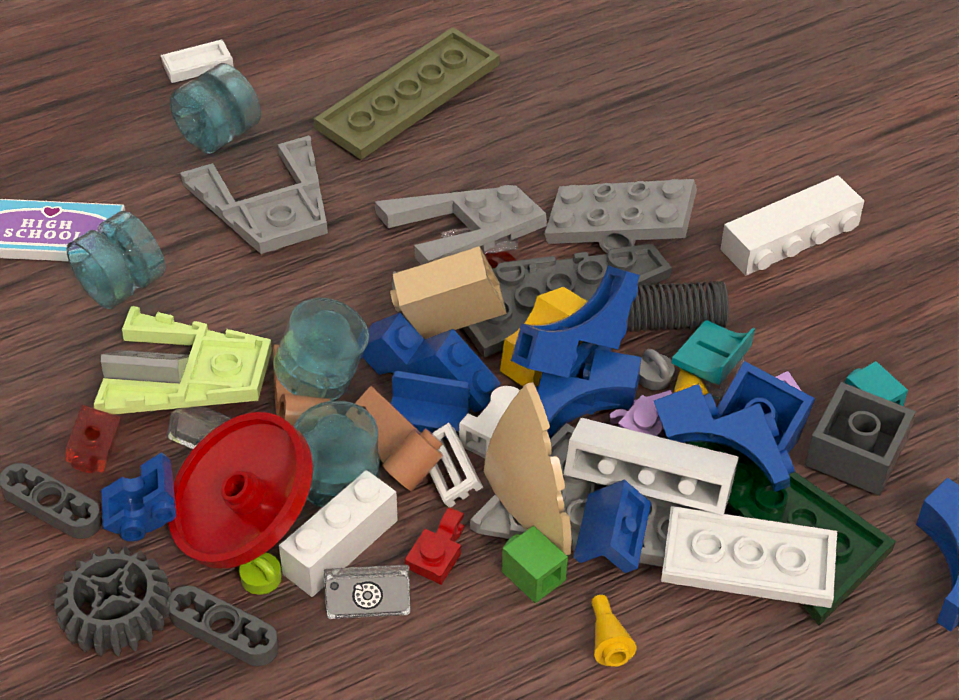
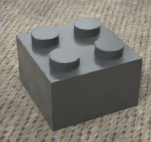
M841 382L812 435L805 465L880 496L907 442L916 411Z

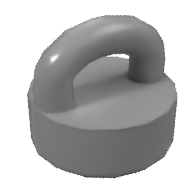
M646 349L641 358L639 384L650 390H662L671 385L675 372L671 359L653 349Z

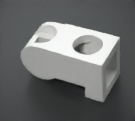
M512 386L496 388L490 396V403L478 417L468 413L459 424V439L465 449L483 458L486 457L492 434L505 410L519 393V389Z

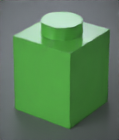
M532 526L521 535L516 534L512 536L504 545L502 550V573L535 604L566 581L568 556L535 526Z

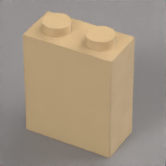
M480 246L393 274L395 289L391 290L390 294L395 310L397 312L402 311L403 316L424 339L451 329L457 330L507 314L499 281Z

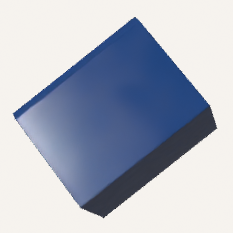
M744 361L717 407L719 416L713 417V420L760 403L763 413L771 412L777 424L780 435L775 436L774 440L779 451L786 449L789 453L800 440L815 398Z

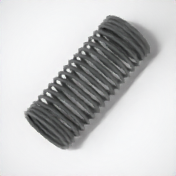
M704 281L702 284L700 282L696 284L690 282L689 285L686 282L683 284L677 283L676 285L674 283L670 285L664 283L663 286L659 283L656 286L654 284L650 286L644 284L643 287L638 284V291L640 289L641 292L640 302L637 292L627 318V328L630 332L633 331L634 326L637 332H639L640 327L645 332L647 326L650 331L653 330V327L658 331L660 325L664 331L667 326L669 330H672L673 326L676 330L680 326L683 330L686 329V326L691 330L693 325L698 329L705 320L709 321V300L710 322L725 328L729 318L727 287L723 281H710L709 283ZM678 286H679V288H680V295H678V291H677V290H678ZM685 286H686V288H687L686 297H685V292H684V287H685ZM665 287H666V289H667V295H666V297H665V292H664ZM672 287H673V290H674V292H673V299H672V294H671V288H672ZM645 288L647 289V302L645 298ZM652 288H653V290H654L653 300H652V294H651ZM658 288H660V291H661V292H660V302H659ZM702 301H703V318H702ZM695 303H696V309H697V321H696Z

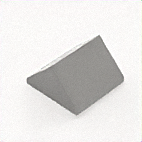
M118 350L101 354V367L104 378L180 384L189 355Z

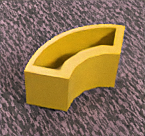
M565 287L538 295L533 310L524 324L544 325L560 321L578 311L588 301ZM519 328L514 334L504 340L500 372L521 386L533 382L535 386L539 387L542 372L528 369L511 361Z

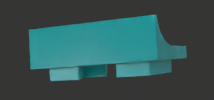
M705 320L672 357L671 363L708 382L720 385L751 348L755 328H752L747 333H736Z

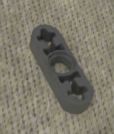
M25 463L9 465L1 472L0 486L3 496L8 502L73 538H89L101 528L102 519L99 507L93 499ZM26 480L28 487L21 483H23ZM55 494L61 497L57 504L50 507L39 504L42 498L47 495ZM74 515L80 518L77 521H75Z
M194 586L179 587L168 597L170 602V620L177 628L252 666H263L276 658L279 650L277 633L270 624ZM192 603L195 604L196 611L191 608L185 609L184 612L180 611L181 605L189 607ZM221 618H228L235 623L233 628L225 633H217L211 629V626L216 620ZM262 639L266 640V646L258 644L254 649L251 648L250 641L259 643Z

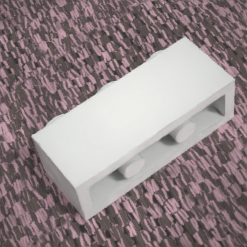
M365 470L279 545L282 574L313 597L329 580L337 576L398 521L396 491Z

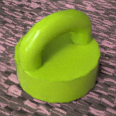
M264 553L258 558L240 565L239 568L241 584L246 591L252 594L263 595L270 593L281 583L282 572L280 562L274 555Z

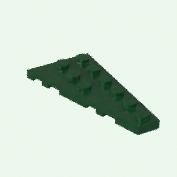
M686 442V444L739 457L731 493L727 502L728 508L735 516L837 531L832 606L827 608L802 604L818 626L893 551L896 543L895 540L798 473L793 472L789 474L790 487L775 492L764 472L741 452L713 442Z

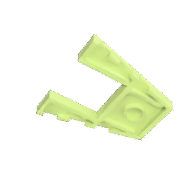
M131 306L122 328L124 341L192 346L181 382L179 384L103 378L94 402L96 416L258 401L272 352L271 339L226 329V334L208 330V326L205 323L194 321L192 326L174 322L172 315L157 312L156 317L141 314L140 307Z

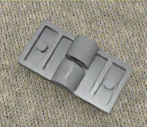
M672 179L664 181L559 186L544 233L547 243L599 242L602 250L608 253L613 248L635 246L636 240L686 238L697 192L695 180Z

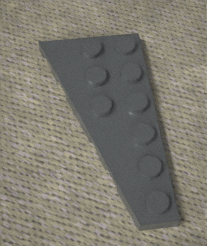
M653 244L610 249L608 254L588 256L587 252L574 253L573 258L556 260L555 256L502 262L498 264L497 268H492L499 281L507 314L463 327V330L483 358L503 350L505 338L514 334L520 328L521 323L524 324L533 310L538 295L565 287L586 301H589L601 284L608 266L639 274L637 285L640 284L642 287L644 284L650 286L669 278L672 267Z

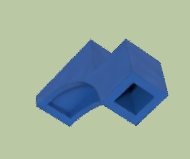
M608 266L596 292L583 307L572 315L560 321L544 325L521 323L511 361L528 369L569 378L571 368L577 360L579 340L619 350L621 340L627 331V318L631 304L637 296V283L640 275Z
M400 312L372 323L355 347V350L378 375L402 371L470 383V408L474 412L485 409L490 401L492 392L501 384L454 329L424 339Z
M596 349L593 363L585 364L582 379L570 376L566 378L542 372L539 387H535L550 425L547 430L549 438L551 439L566 423L584 414L605 409L630 410L636 398L642 357Z
M699 384L654 400V405L667 439L682 443L713 442L733 448L751 459L764 472L775 492L790 487L789 474L795 472L792 461L786 449L779 451L774 440L775 436L780 435L777 424L771 412L763 413L760 403L713 420V417L719 416L716 404L711 393L703 395Z
M947 477L924 500L916 525L937 544L950 570L951 592L945 598L937 623L951 632L959 624V485Z

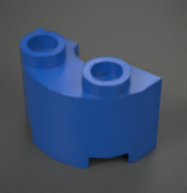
M163 452L141 465V476L133 479L121 477L101 490L103 529L121 534L123 540L133 542L143 539L146 533L156 530L175 519L176 504L171 461Z

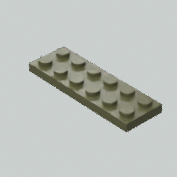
M452 27L315 117L314 129L362 160L498 67L500 55Z

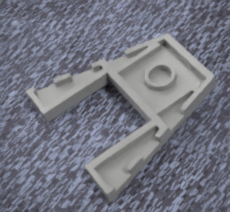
M309 135L278 144L279 156L297 183L295 185L235 202L213 163L180 172L182 184L260 254L328 234L311 137Z
M513 185L375 201L376 215L388 228L454 213L471 230L470 232L414 245L415 258L421 265L481 246V250L487 251L495 247V240L509 235L510 240H514L547 226L546 212L521 189Z

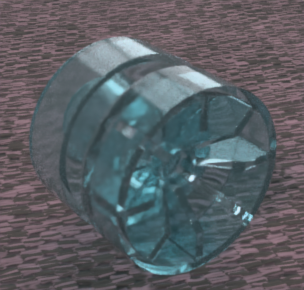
M226 63L215 65L201 74L197 80L188 82L175 90L170 96V108L178 128L192 145L208 154L214 153L231 142L234 136H240L258 124L261 118V108L254 89L236 68Z
M120 211L99 224L98 231H87L69 242L66 248L70 266L82 287L98 304L107 309H113L134 294L135 288L143 289L165 274L164 257L155 238L136 216L127 211Z
M313 298L298 304L291 313L284 336L274 358V371L280 383L294 395L328 398L330 400L342 396L349 388L357 366L368 345L369 331L365 321L354 309L337 300Z
M327 401L309 408L297 419L294 427L306 439L313 462L312 481L307 500L317 506L324 507L365 470L380 479L378 427L375 419L366 409L351 402Z

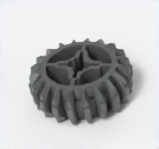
M108 546L106 555L98 556L91 551L90 561L85 563L76 559V571H64V583L57 585V598L55 599L54 609L58 616V625L63 630V633H66L67 639L71 644L79 643L80 648L85 653L95 647V651L100 657L103 656L107 649H113V652L119 657L123 647L129 646L136 652L139 640L142 639L151 643L153 638L152 631H163L165 624L163 618L170 617L168 597L172 592L170 586H168L167 575L163 569L159 568L155 558L147 560L142 550L131 556V552L126 546L119 554H114L113 550ZM137 587L146 592L143 601L136 598L134 591ZM85 601L91 603L92 611L88 616L81 611Z

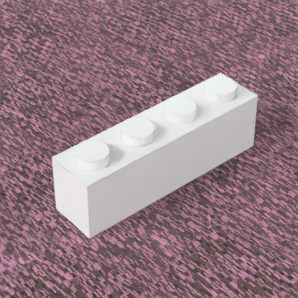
M837 175L724 224L720 250L745 276L758 270H764L771 264L787 257H793L799 252L816 244H822L843 232L852 231L859 226L864 199Z
M580 418L569 440L564 475L606 486L625 479L642 495L724 515L739 457Z

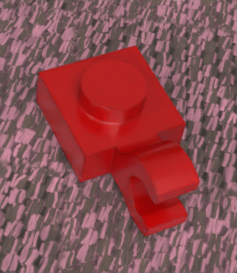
M449 507L444 513L436 533L424 529L404 559L405 568L442 585L461 555V545L456 543V540L464 530V525L460 524L464 513Z

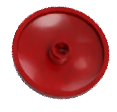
M254 412L232 418L206 435L188 455L174 481L176 517L173 521L168 522L171 536L178 548L204 566L223 569L246 564L263 555L279 542L299 516L311 486L313 474L312 455L302 433L278 415L267 412Z

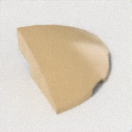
M532 382L523 386L500 418L486 452L484 473L494 493L523 528L528 530L535 526L563 553L570 555V517L564 512V502L561 490L565 488L559 458L557 456L550 457L552 449L547 432L550 425L539 394Z

